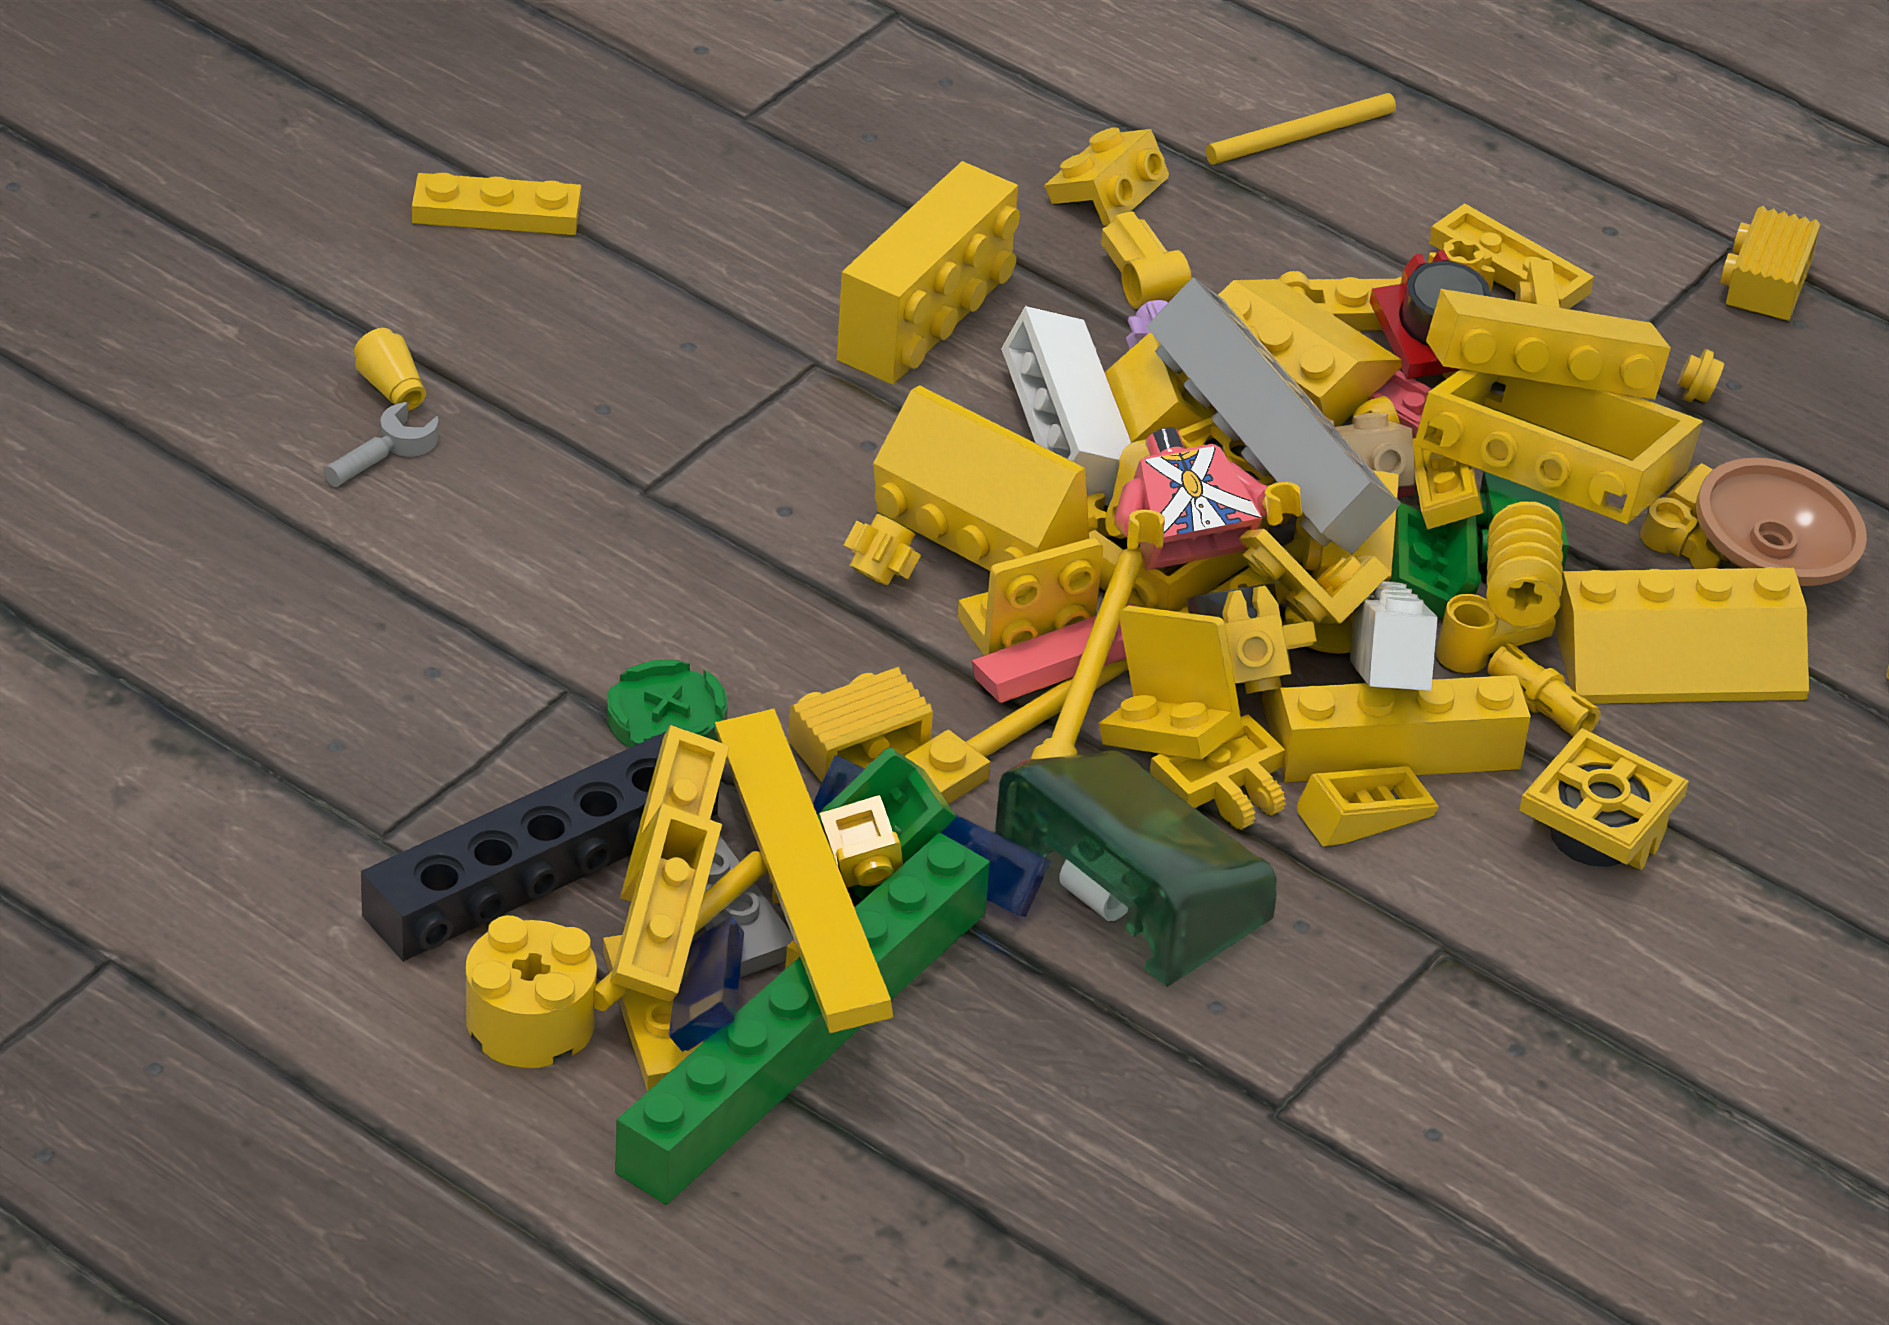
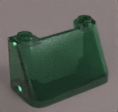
M1110 750L1024 760L1002 774L999 782L993 849L1014 866L1030 856L1039 861L1056 850L1128 907L1125 930L1134 937L1143 932L1150 944L1153 957L1146 961L1145 970L1166 987H1169L1274 918L1277 879L1271 865L1265 859L1257 857L1145 771L1133 758L1119 751Z

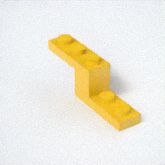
M672 725L664 734L620 899L631 902L612 971L611 983L670 1003L678 994L722 827L721 823L710 820L729 745Z

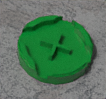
M651 660L632 666L620 675V682L614 687L611 685L607 693L606 710L608 727L619 742L631 748L666 732L670 725L716 741L715 722L727 720L728 706L726 690L716 676L704 670L703 675L690 670V663L678 660Z

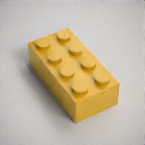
M961 161L842 271L837 360L894 385L908 370L917 368L923 361L926 353L940 340H946L952 334L956 324L970 311L975 312L981 306L985 297L999 283L1004 284L1007 282L1016 265L1013 242L1014 233L1020 221V211L1016 209L1018 185Z

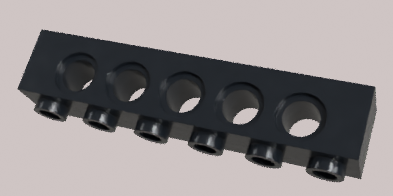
M666 732L362 870V917L404 962L427 950L435 949L446 941L482 924L491 923L499 916L533 900L544 898L551 892L582 877L595 874L604 867L631 855L662 740ZM719 787L711 817L718 814Z

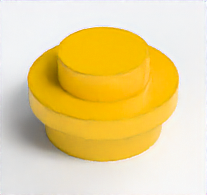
M1704 349L1699 358L1692 354L1688 357L1677 382L1678 386L1685 388L1683 400L1691 403L1696 399L1707 403L1724 367V362L1713 358V351Z

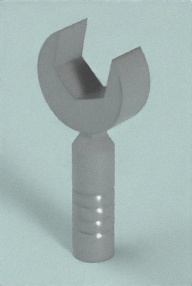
M408 402L398 403L389 407L383 412L380 419L381 438H372L324 468L326 480L333 487H338L386 458L389 451L405 457L420 456L428 453L438 443V416L432 419L425 427H405L403 424L408 421Z

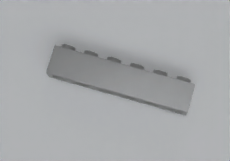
M1192 277L1146 326L1161 344L1155 350L1156 354L1173 371L1178 374L1184 371L1189 377L1183 384L1188 392L1205 407L1209 408L1213 405L1218 411L1212 417L1215 424L1235 442L1241 438L1247 445L1241 452L1243 457L1262 475L1267 476L1270 473L1275 478V483L1291 482L1300 487L1302 511L1306 515L1300 524L1322 546L1326 547L1333 541L1352 555L1401 505L1392 492L1226 301L1196 278Z

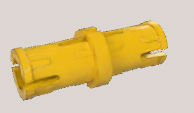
M1507 643L1506 648L1501 646L1490 659L1488 673L1491 676H1518L1527 707L1531 712L1535 714L1538 712L1543 713L1560 725L1572 737L1581 728L1592 732L1597 725L1601 715L1600 709L1570 689L1565 684L1563 675L1555 669H1545L1538 665L1512 643Z

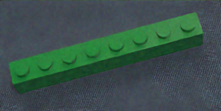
M940 832L855 907L891 1000L985 915L990 861ZM801 957L797 958L616 1119L615 1173L663 1204L668 1205L863 1026L829 1033Z

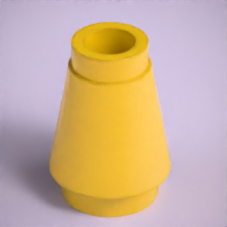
M378 328L365 334L354 348L356 370L392 404L408 402V411L418 407L426 397V390L422 385L405 339L388 328Z

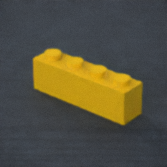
M1446 289L1440 290L1426 339L1444 367L1653 400L1656 399L1671 349L1650 322Z

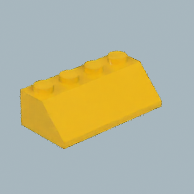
M920 385L910 391L873 462L877 512L989 571L997 563L1089 539L1086 472L1084 467Z
M1794 568L1563 571L1562 592L1559 597L1561 606L1554 617L1556 620L1554 629L1570 689L1590 703L1807 700L1809 693L1807 607Z
M1517 675L1432 679L1431 691L1373 687L1367 683L1277 688L1263 691L1261 699L1271 736L1285 749L1284 764L1280 768L1284 783L1308 782L1311 775L1316 773L1409 766L1415 775L1519 770L1522 766L1531 718Z

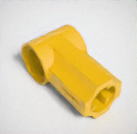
M1133 211L1116 215L1114 220L1102 229L1101 245L1120 270L1123 290L1128 303L1133 309H1139L1146 302L1154 300L1169 302L1191 280L1190 267L1184 254L1180 250L1167 252L1146 221L1138 219Z
M1460 594L1451 598L1447 603L1436 646V657L1446 668L1455 672L1475 673L1486 666L1489 654L1496 652L1501 646L1506 648L1507 643L1519 646L1552 636L1556 620L1553 616L1539 625L1530 627L1513 626L1499 619L1490 609L1488 599L1474 594Z

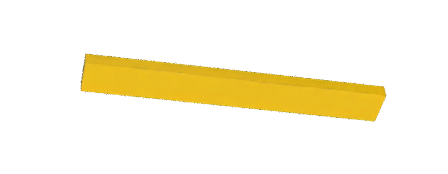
M775 709L715 722L718 742L729 745L725 761L829 1033L893 1018L891 998Z

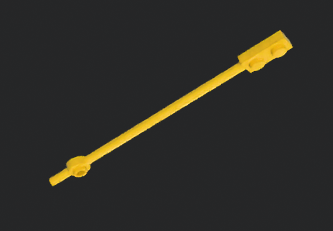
M1304 513L1297 518L1294 540L1283 546L1299 564L1303 562L1305 544L1309 535L1300 524L1306 517ZM1249 567L1241 573L1254 572V570ZM1238 575L1207 594L1230 590L1231 580ZM1186 606L1177 612L1188 613V608ZM1127 659L1105 665L1096 689L1127 671ZM1074 677L1063 681L966 742L948 729L908 753L905 757L926 771L946 802L950 804L989 779L991 761L986 757L1061 712Z

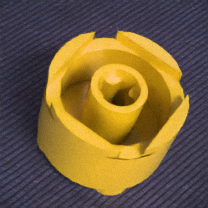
M509 915L498 917L491 922L488 932L473 945L466 960V1028L470 1036L473 1033L482 1043V1051L487 1056L499 1063L513 1067L541 1068L553 1065L554 1056L571 1049L573 1056L588 1044L594 1033L596 1022L594 989L596 986L597 965L595 955L590 947L591 940L586 932L576 927H564L546 921H523L519 917Z

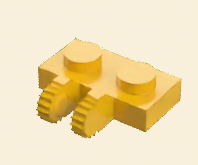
M1249 714L1241 717L1242 730L1202 760L1167 754H1159L1152 757L1149 776L1186 812L1214 799L1220 815L1236 829L1239 828L1241 830L1254 823L1253 820L1256 818L1254 816V806L1251 802L1257 808L1260 807L1266 815L1269 814L1271 816L1282 811L1286 805L1284 791H1282L1281 785H1278L1277 780H1273L1270 773L1283 767L1285 749ZM1245 785L1250 800L1247 798V795L1242 793L1239 787Z

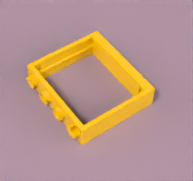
M1460 369L1428 392L1414 445L1628 524L1688 472L1703 420L1639 397ZM1494 382L1506 385L1503 396L1490 391ZM1442 436L1441 442L1436 440ZM1609 492L1620 497L1624 494L1627 495L1623 509L1606 504Z

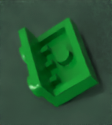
M1400 502L1401 505L1396 509L1392 573L1389 582L1407 584L1406 588L1412 589V594L1418 595L1417 597L1423 600V603L1438 618L1443 620L1449 600L1460 594L1475 595L1481 582V574L1478 572L1477 555L1480 537L1477 534L1476 515L1427 530L1422 512Z
M893 748L885 749L820 812L822 813L880 795L892 831L897 833L901 843L903 864L957 818L926 771ZM882 883L874 886H861L858 884L851 886L850 889L855 895L864 900Z

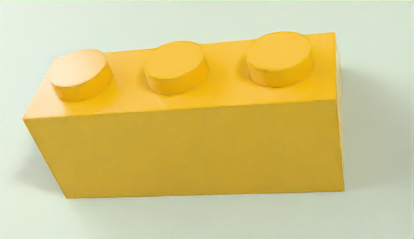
M1278 279L1233 280L1218 294L1231 308H1239L1248 326H1253L1257 330L1260 342L1327 419L1334 421V427L1341 426L1359 406L1364 404L1403 366L1402 359Z

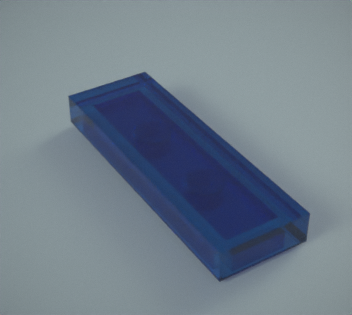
M732 916L691 942L679 991L673 999L669 1037L682 1052L685 1050L689 1051L735 1020L745 932Z

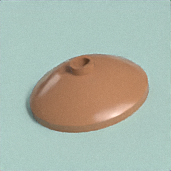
M1742 458L1726 462L1713 469L1706 476L1697 495L1696 513L1705 535L1721 555L1740 569L1766 567L1794 568L1800 587L1817 586L1838 581L1850 574L1857 567L1866 548L1867 531L1865 523L1852 501L1825 478L1789 462L1769 458Z

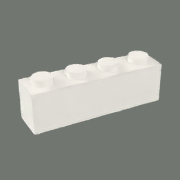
M1025 306L1001 350L1035 443L1084 467L1087 496L1102 492L1106 495L1105 505L1109 506L1118 474L1119 458L1123 449L1131 441L1085 321Z
M1383 581L1354 610L1350 662L1369 686L1431 691L1437 616L1423 603V600L1417 597L1418 595L1412 594V589L1406 588L1407 584Z

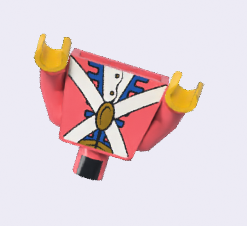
M1163 428L1155 431L1146 439V447L1150 456H1146L1139 461L1134 479L1124 485L1115 513L1114 524L1127 538L1128 549H1137L1140 543L1146 570H1152L1247 551L1248 549L1240 542L1239 538L1247 530L1259 529L1262 515L1267 517V522L1272 526L1282 522L1283 513H1290L1297 517L1303 515L1301 491L1297 484L1291 482H1278L1270 486L1261 484L1234 462H1229L1220 447L1208 444L1185 449L1179 431L1176 428Z

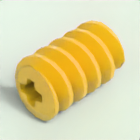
M1522 501L1508 505L1495 515L1489 525L1486 596L1490 609L1499 619L1513 626L1530 627L1542 624L1552 618L1561 606L1559 597L1561 596L1563 585V526L1559 516L1550 507L1538 502Z

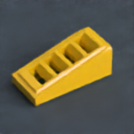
M1409 766L1312 774L1297 803L1298 814L1324 847L1345 844L1432 817L1439 808ZM1393 790L1400 799L1396 800L1390 791Z

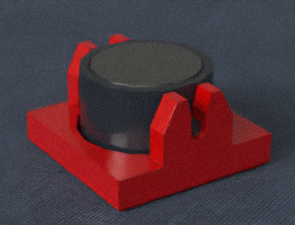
M1444 250L1437 251L1432 263H1426L1422 254H1415L1403 269L1400 284L1376 287L1371 290L1369 303L1394 354L1402 359L1403 366L1401 368L1407 379L1460 370L1442 366L1426 341L1441 289L1491 296L1488 283L1480 273L1466 265L1449 261Z

